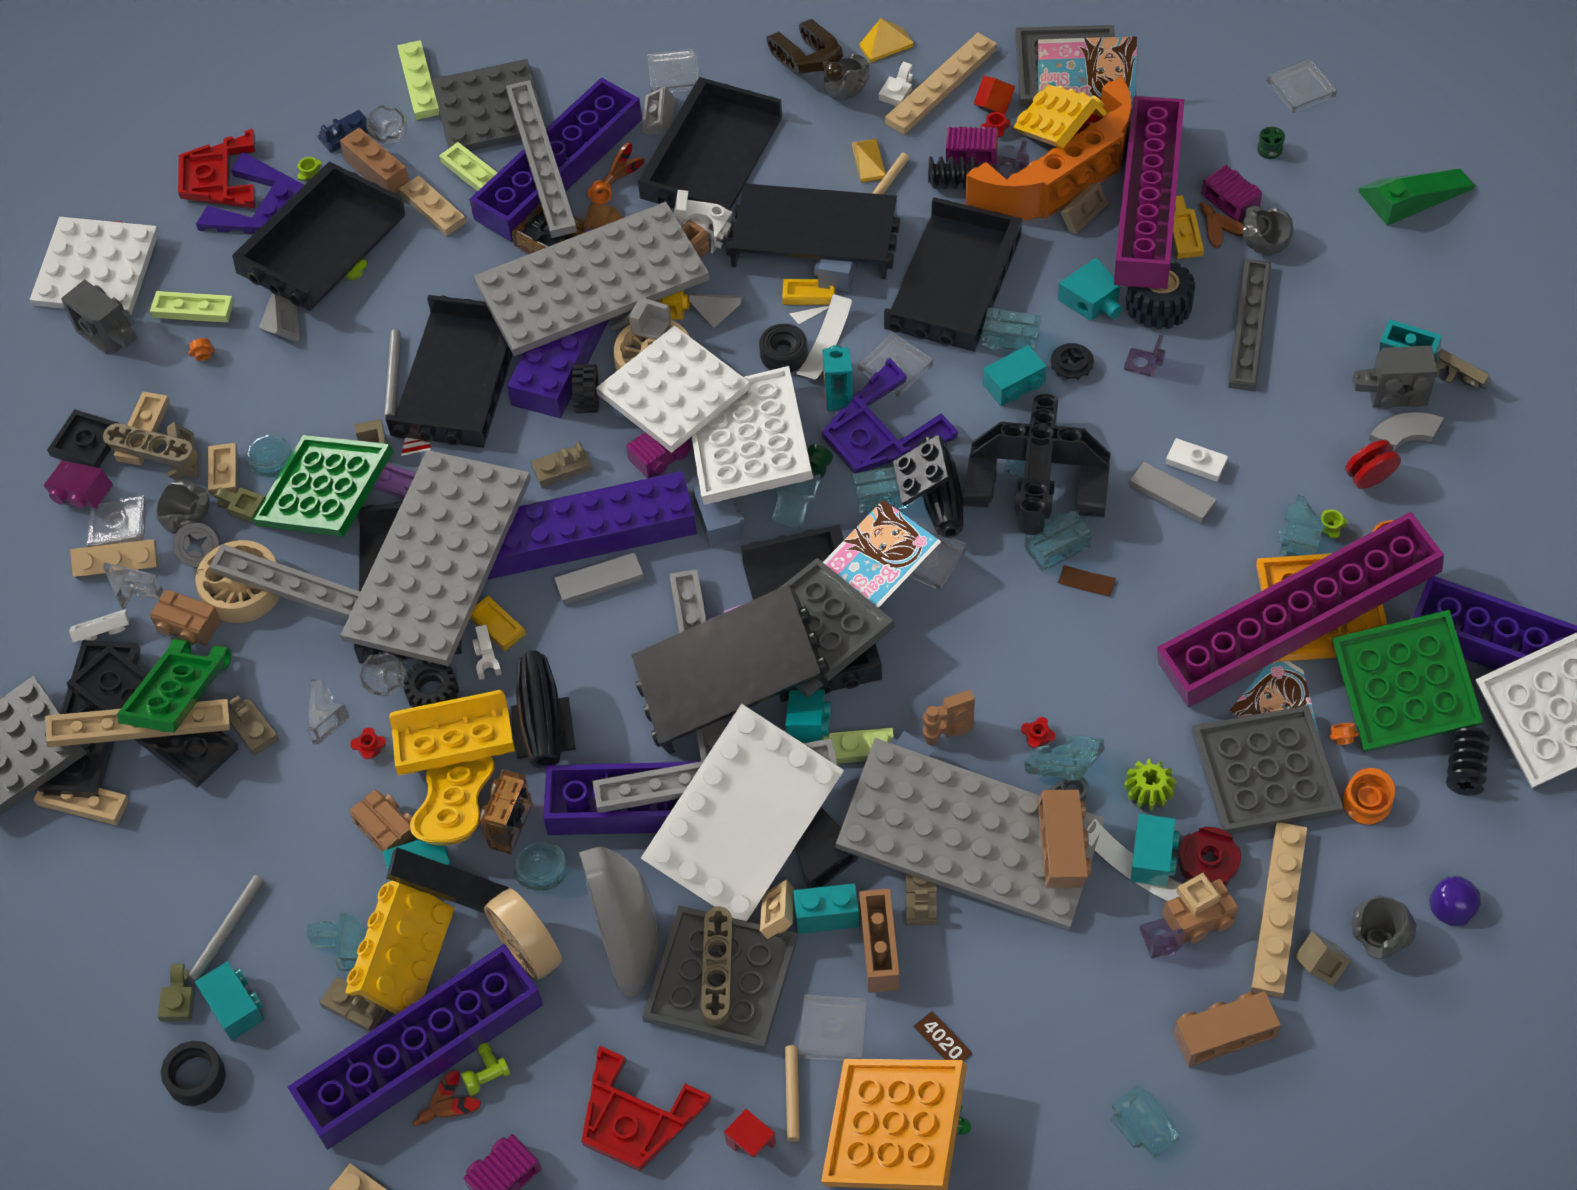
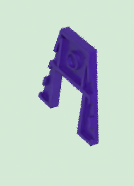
M242 152L231 169L233 177L271 186L270 191L253 217L207 205L196 222L197 229L204 231L205 228H215L217 232L228 233L230 229L243 230L246 234H254L304 184Z
M891 358L887 359L883 368L869 379V383L862 391H858L851 403L845 409L843 408L822 431L821 437L855 475L893 462L918 447V443L923 438L939 435L945 442H948L958 437L956 428L941 413L898 441L868 408V406L906 382L907 375Z

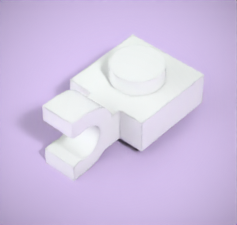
M903 61L897 78L889 76L879 92V101L897 106L911 93L912 84L910 82L913 74H910V71L912 70V64Z
M487 625L475 627L478 637L472 640L476 656L482 655L483 657L476 665L479 680L485 679L484 670L490 667L494 669L496 676L501 675L500 665L494 656Z

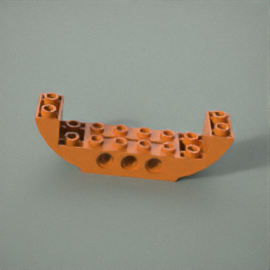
M1120 76L1114 81L1108 82L1102 88L1101 101L1104 103L1103 109L1108 114L1096 123H1091L1082 132L1074 135L1063 149L1059 147L1051 149L1046 155L1032 161L1023 170L1012 174L1009 179H1005L987 162L977 168H973L966 175V205L1022 218L1023 220L1039 217L1045 220L1067 206L1091 183H1102L1119 172L1127 147L1131 113V97L1123 77Z

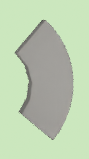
M1423 412L1395 415L1380 423L1370 434L1369 441L1388 440L1393 446V451L1408 441L1422 440L1432 443L1444 418Z

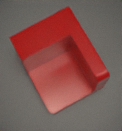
M983 76L974 105L1006 114L1016 86L997 78Z
M747 1109L724 1131L727 1145L734 1151H737L740 1147L752 1158L756 1157L766 1145L772 1148L776 1144L775 1132Z

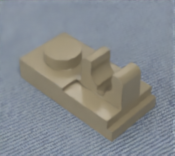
M1099 182L1091 183L1061 211L1069 233H1079L1108 204Z
M1442 348L1439 351L1440 356L1436 364V377L1439 376L1442 370L1449 368V376L1446 378L1447 383L1452 384L1457 375L1461 374L1464 377L1463 382L1472 388L1477 389L1478 386L1487 389L1492 381L1489 374Z
M176 422L167 426L168 436L187 440L195 448L194 433ZM197 460L192 466L187 468L168 465L173 469L167 472V476L174 480H178L185 475L191 478L199 476Z
M576 443V446L569 449L562 448L558 453L555 452L531 461L533 471L541 488L592 470V465L581 443Z
M238 695L229 701L231 707L229 710V722L254 756L279 740L275 731L250 698L242 701Z
M906 873V925H937V884Z
M336 977L320 1000L321 1007L368 1032L376 1029L389 1010L361 995L350 996L346 994L348 983Z

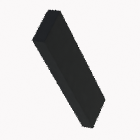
M398 847L393 850L386 879L485 913L484 906L490 900L509 888Z

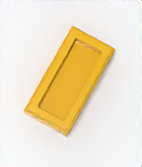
M783 279L782 305H830L832 295H835L834 286H830V289L819 288L818 279Z
M489 595L475 606L470 620L477 626L487 625L490 638L504 652L526 635L525 629Z

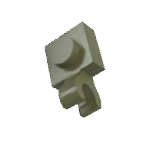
M219 487L214 494V498L219 499L216 503L217 506L227 509L229 515L254 523L252 518L265 498L261 494L241 487L237 493Z
M172 964L170 968L171 987H161L157 1015L160 1021L192 1020L195 990L193 987H187L189 970H184V964Z

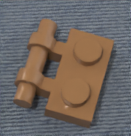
M971 689L944 698L943 705L929 706L923 715V723L925 725L923 737L928 745H935L943 733L948 738L954 735H964L971 729H974L975 698Z

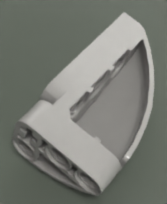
M595 847L579 852L599 931L617 989L624 996H635L643 990L648 982L659 952V926L649 888L636 867L620 854L605 847Z

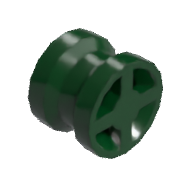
M1273 126L1262 129L1257 147L1258 154L1266 159L1278 158L1283 151L1284 132Z
M812 444L807 449L813 478L820 479L824 477L826 466L831 464L833 455L824 446Z

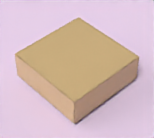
M1204 873L1178 886L1176 890L1194 916L1221 900V895Z

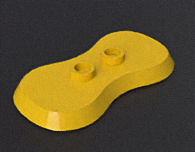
M490 756L445 767L427 769L428 794L424 803L411 819L410 829L412 834L422 842L431 845H454L468 840L480 822L478 796L494 771L493 758Z

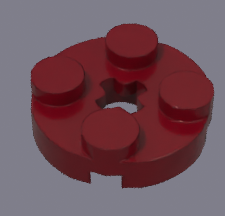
M1199 828V831L1186 835L1181 842L1178 854L1181 874L1186 879H1192L1204 873L1210 882L1221 879L1226 886L1239 870L1241 863L1239 846L1237 848V845L1233 842V837L1220 828ZM1208 851L1214 853V858L1218 860L1207 862L1201 855H1207Z

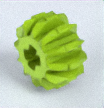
M1150 758L1146 761V765L1137 761L1134 769L1129 768L1127 771V780L1125 781L1124 788L1125 791H1128L1129 801L1138 800V808H1141L1144 804L1148 805L1150 811L1154 809L1155 804L1164 808L1167 800L1173 799L1177 783L1176 778L1172 777V768L1163 769L1164 764L1162 760L1157 765L1152 764Z

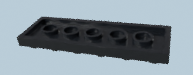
M82 640L71 678L109 645L135 665H137L141 649L137 643ZM69 688L67 689L60 714L97 711ZM115 741L81 744L87 754L38 787V791L44 793V795L53 796L72 794L73 797H99L98 791L102 787Z
M109 645L68 680L67 686L97 711L121 709L148 674ZM222 731L134 739L196 788L238 750V743Z

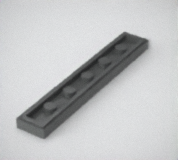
M1245 259L1228 388L1256 390L1271 262L1252 259Z

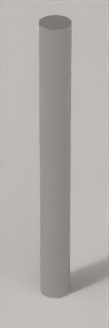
M391 330L385 419L387 415L395 416L401 339V332L399 330Z
M257 875L252 877L187 975L190 981L195 983L196 980L202 977L262 886L264 880Z

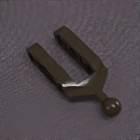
M813 19L799 24L800 34L804 42L816 51L806 56L799 47L779 31L767 36V45L771 54L794 74L825 70L824 74L829 81L836 82L842 79L844 68L838 63L843 57L842 47L832 34Z

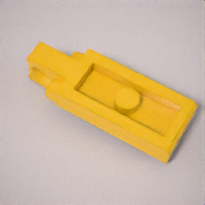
M1183 195L1176 196L1172 237L1177 259L1201 257L1204 253V247L1195 210L1192 208L1186 209Z

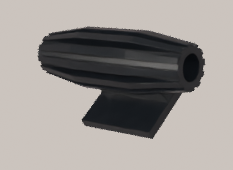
M935 435L923 438L918 443V447L893 461L901 503L906 506L923 496L925 509L937 534L945 538H953L959 532H962L964 527L963 495L956 464L941 436Z
M528 651L518 659L516 681L517 705L511 706L517 759L529 758L530 764L534 768L546 769V765H556L560 762L561 752L576 750L569 697L558 698L557 686L547 657L538 651Z

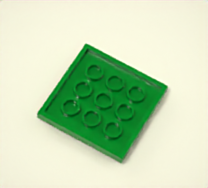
M303 435L252 520L257 526L344 537L394 450L390 444Z
M1450 610L1332 638L1333 648L1356 729L1359 732L1358 736L1363 753L1483 724Z

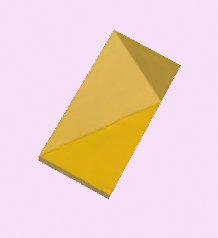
M883 18L879 19L859 44V48L870 63L914 46V42L903 27Z
M877 139L852 142V149L861 182L883 179L886 174Z

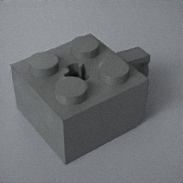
M84 279L61 298L75 331L105 354L116 353L123 346H128L130 342L137 338L134 330L130 327V322L122 312L124 310L123 305L115 297H108L99 285L93 286Z
M1432 346L1383 348L1377 354L1374 368L1354 371L1352 378L1354 390L1370 392L1373 408L1419 407L1428 405L1437 375Z

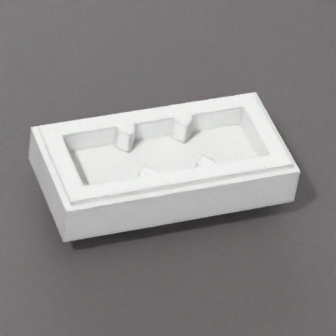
M1176 438L1168 453L1165 464L1218 482L1227 463L1228 456Z

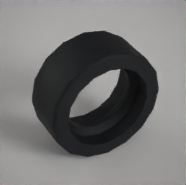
M189 1041L173 1048L163 1060L160 1071L162 1083L172 1098L183 1105L190 1106L200 1105L214 1098L223 1087L226 1077L225 1065L212 1046L202 1041ZM196 1057L207 1059L211 1064L212 1070L210 1076L203 1084L192 1089H182L177 1085L175 1081L176 1072L183 1063Z

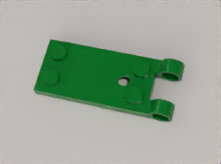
M173 639L163 656L117 713L118 723L136 728L142 727L161 732L175 733L220 670L228 669L232 658L231 648L214 645L208 657L191 654L190 641Z

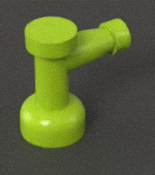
M483 1043L477 1049L480 1056H482L486 1069L474 1073L472 1070L460 1073L470 1097L479 1093L480 1085L501 1075L504 1077L511 1075L505 1059L502 1057L497 1060L491 1052L492 1049L489 1043Z

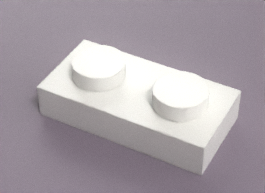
M124 609L71 626L69 633L73 642L79 640L81 643L82 640L94 641L98 638V634L108 631L109 635L124 631L126 629L125 626L129 625L130 618L127 610Z

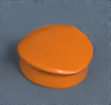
M1366 768L1358 771L1349 781L1343 794V805L1347 814L1354 821L1363 825H1371L1383 821L1393 807L1396 795L1394 781L1381 769Z

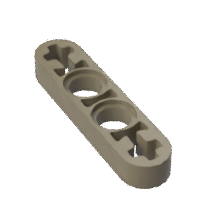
M120 423L110 425L103 433V440L112 450L180 468L192 466L198 458L197 450L189 441ZM145 438L144 443L140 447H134V443L138 439ZM167 444L163 452L156 453L158 446Z
M719 906L708 910L704 918L701 1010L705 1022L713 1026L724 1024L729 1019L731 1012L733 921L729 910ZM718 917H721L723 920L721 935H716L715 922ZM723 945L727 951L722 957L716 958L709 954L712 946ZM716 973L722 974L726 978L724 984L718 987L711 986L708 983L709 977ZM713 996H719L721 1010L718 1011V1015H712Z

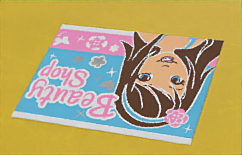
M1137 36L1038 40V92L1042 91L1048 84L1056 87L1061 85L1066 90L1071 88L1079 94L1084 92L1089 97L1094 95L1101 100L1102 88L1108 82H1112L1122 76L1129 89L1132 108L1133 97L1136 96Z
M882 500L823 563L879 608L941 541L885 500Z
M1289 661L1273 662L1266 666L1229 710L1238 717L1308 705L1320 738L1304 670Z

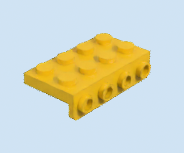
M1048 84L1035 95L1030 107L1018 116L1013 128L1019 134L1063 149L1091 114L1104 118L1108 113L1103 109L1104 103L1094 95L1089 97L1084 92L1079 94L1071 88L1066 90L1061 85L1056 87Z
M502 690L394 711L389 715L397 775L416 773L422 770L445 767L451 764L474 761L515 751L509 709L505 692Z
M390 881L385 883L378 892L377 897L379 901L375 911L368 920L367 926L369 928L365 939L358 947V958L355 966L347 977L346 994L350 996L361 995L398 1014L425 996L455 908L429 893Z

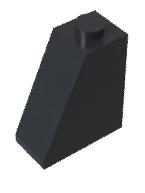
M820 807L795 846L807 889L823 887L858 860V856L835 848L841 827L822 807Z

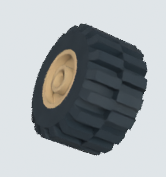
M1170 262L1168 289L1127 287L1126 309L1129 310V315L1131 318H1136L1135 321L1137 323H1144L1145 327L1148 328L1153 326L1156 329H1162V327L1169 329L1173 328L1174 324L1179 326L1183 323V320L1189 318V314L1192 311L1195 292L1194 277L1192 274H1189V270L1186 267L1182 268L1181 264Z

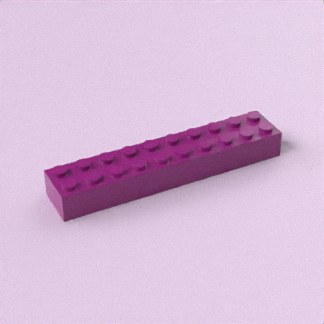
M1133 97L1114 285L1168 289L1185 99Z
M1409 512L1158 646V663L1189 708L1441 573L1444 554L1413 513Z

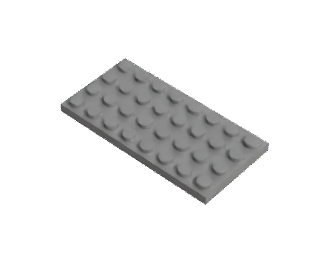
M666 202L473 276L479 292L514 356L631 311L640 297L656 301L710 280L708 270Z
M427 450L341 633L343 641L449 666L530 483V473Z
M877 738L874 739L835 848L1067 931L1071 927L1083 887L1045 888L1038 810L1040 795ZM1086 812L1085 819H1082L1083 829H1087L1094 819L1103 825L1105 818ZM1095 821L1088 830V833H1092L1095 830ZM1099 835L1092 847L1088 843V847L1085 848L1086 858H1090V860H1092Z

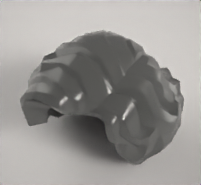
M851 54L848 58L844 57L838 61L844 68V75L839 81H829L824 75V88L830 97L835 98L837 101L845 100V98L856 96L865 86L869 78V63L861 55Z
M1258 206L1246 209L1243 239L1249 248L1263 255H1272L1281 252L1283 248L1289 245L1293 235V220L1287 212L1280 211L1274 207L1267 211Z
M179 480L169 483L157 504V521L172 534H176L186 524L199 523L208 513L210 501L208 492L205 488L199 487L192 481Z
M1378 895L1363 901L1354 909L1351 923L1353 935L1358 941L1363 943L1371 957L1375 959L1390 957L1401 948L1409 946L1413 942L1417 932V924L1404 903L1398 902L1392 897Z

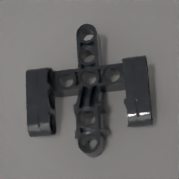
M1039 394L1033 399L1030 424L999 422L972 442L964 485L963 506L989 508V503H991V499L994 496L997 459L1025 461L1024 478H1018L1015 513L1019 516V529L1021 532L1028 535L1040 534L1045 528V520L1049 519L1052 512L1055 481H1050L1051 464L1080 465L1076 511H1079V516L1104 518L1111 453L1085 428L1057 426L1058 398L1052 394Z

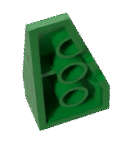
M1461 169L1384 178L1359 188L1358 192L1388 226L1474 189L1475 185Z

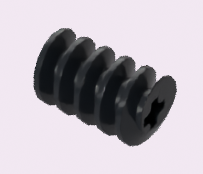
M929 156L928 183L931 182L933 188L937 189L939 182H942L943 188L947 189L949 183L952 182L954 189H957L960 182H962L964 189H966V175L973 168L980 166V159L978 164H976L973 156H970L968 163L965 164L963 156H960L958 163L955 164L953 156H950L947 164H945L943 157L940 156L937 164H935L933 157Z
M1468 727L1461 728L1452 733L1446 784L1453 792L1461 795H1477L1484 791L1481 785L1486 782L1484 773L1487 771V765L1485 763L1488 761L1487 752L1490 748L1488 742L1491 738L1487 731Z

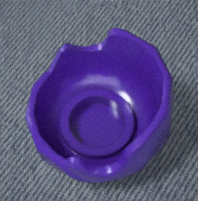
M1448 876L1436 885L1429 899L1433 914L1438 920L1450 926L1466 925L1475 916L1481 905L1479 890L1471 881L1461 876Z

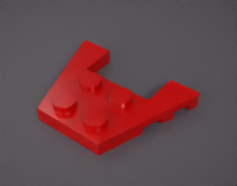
M254 130L244 131L245 135L235 139L233 136L224 138L223 143L213 147L207 144L180 154L178 158V194L180 199L256 208V191L253 184L229 187V156L241 154L242 152H255Z
M599 1046L581 1142L583 1146L640 1172L709 1105L711 1095L684 1084L671 1111L662 1110L613 1087L626 1063V1058L605 1047Z

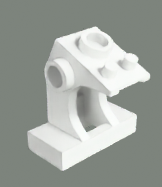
M678 190L674 216L680 226L688 220H692L708 232V238L711 240L710 253L713 254L716 248L721 249L723 246L721 240L724 237L728 238L731 231L732 223H730L732 212L718 204L687 200L688 191Z

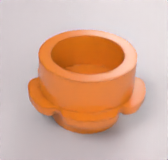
M595 181L588 189L587 195L593 203L598 205L606 204L612 197L611 186L606 181Z
M200 338L190 342L188 354L190 357H195L197 361H204L209 359L215 350L209 339Z
M1340 723L1331 726L1332 734H1330V739L1336 740L1337 745L1354 743V737L1359 735V732L1356 731L1355 723Z

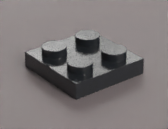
M74 409L47 451L51 457L99 468L111 450L103 440V433L107 427L118 422Z

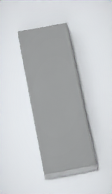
M1146 462L1142 463L1129 481L1130 487L1200 524L1203 523L1216 505L1217 499Z
M635 552L555 577V583L563 605L644 580V575Z

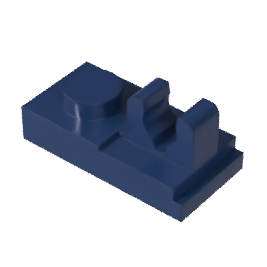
M357 110L340 120L333 119L334 124L329 127L322 125L318 139L330 153H333L341 148L339 140L360 127L368 134L373 131V127L362 112Z

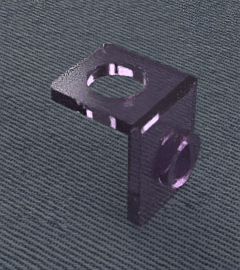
M1022 141L1016 159L1003 156L997 157V165H994L993 168L1005 179H1009L1012 174L1018 173L1028 166L1030 155H1026L1027 141ZM1003 164H1009L1014 169L1011 172L1005 173L1000 171L999 167Z
M1159 335L1153 353L1131 348L1124 365V370L1154 377L1157 366H1162L1166 350L1162 349L1163 336ZM1136 357H1143L1148 361V364L1144 367H1137L1132 361Z
M1164 918L1140 925L1139 930L1151 959L1162 955L1168 956L1181 950L1185 935L1183 928L1172 931ZM1155 928H1161L1166 931V933L1154 936L1153 940L1150 938V932Z

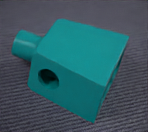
M1094 258L1059 282L1058 301L1088 320H1094L1102 313H1105L1111 319H1115L1122 311V306L1117 303L1119 301L1120 285H1114V277L1097 258Z
M833 345L822 350L827 411L845 409L853 399L850 350L848 347ZM834 381H843V387L835 389Z

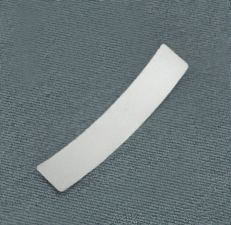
M832 295L825 320L814 346L796 374L811 379L819 377L823 371L822 350L837 344L852 304L851 299Z
M1094 819L1087 828L1089 830L1094 821L1096 822L1095 830L1092 833H1088L1089 845L1092 847L1099 835L1095 851L1130 879L1133 854ZM1170 877L1167 887L1135 882L1167 901L1179 897L1176 890L1178 886L1182 885V883Z

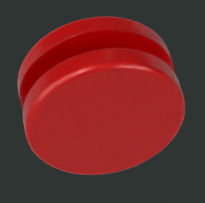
M1378 440L1354 454L1347 462L1345 471L1349 477L1353 478V483L1358 489H1367L1384 481L1394 473L1401 463V457L1397 452L1393 451V446L1388 440Z

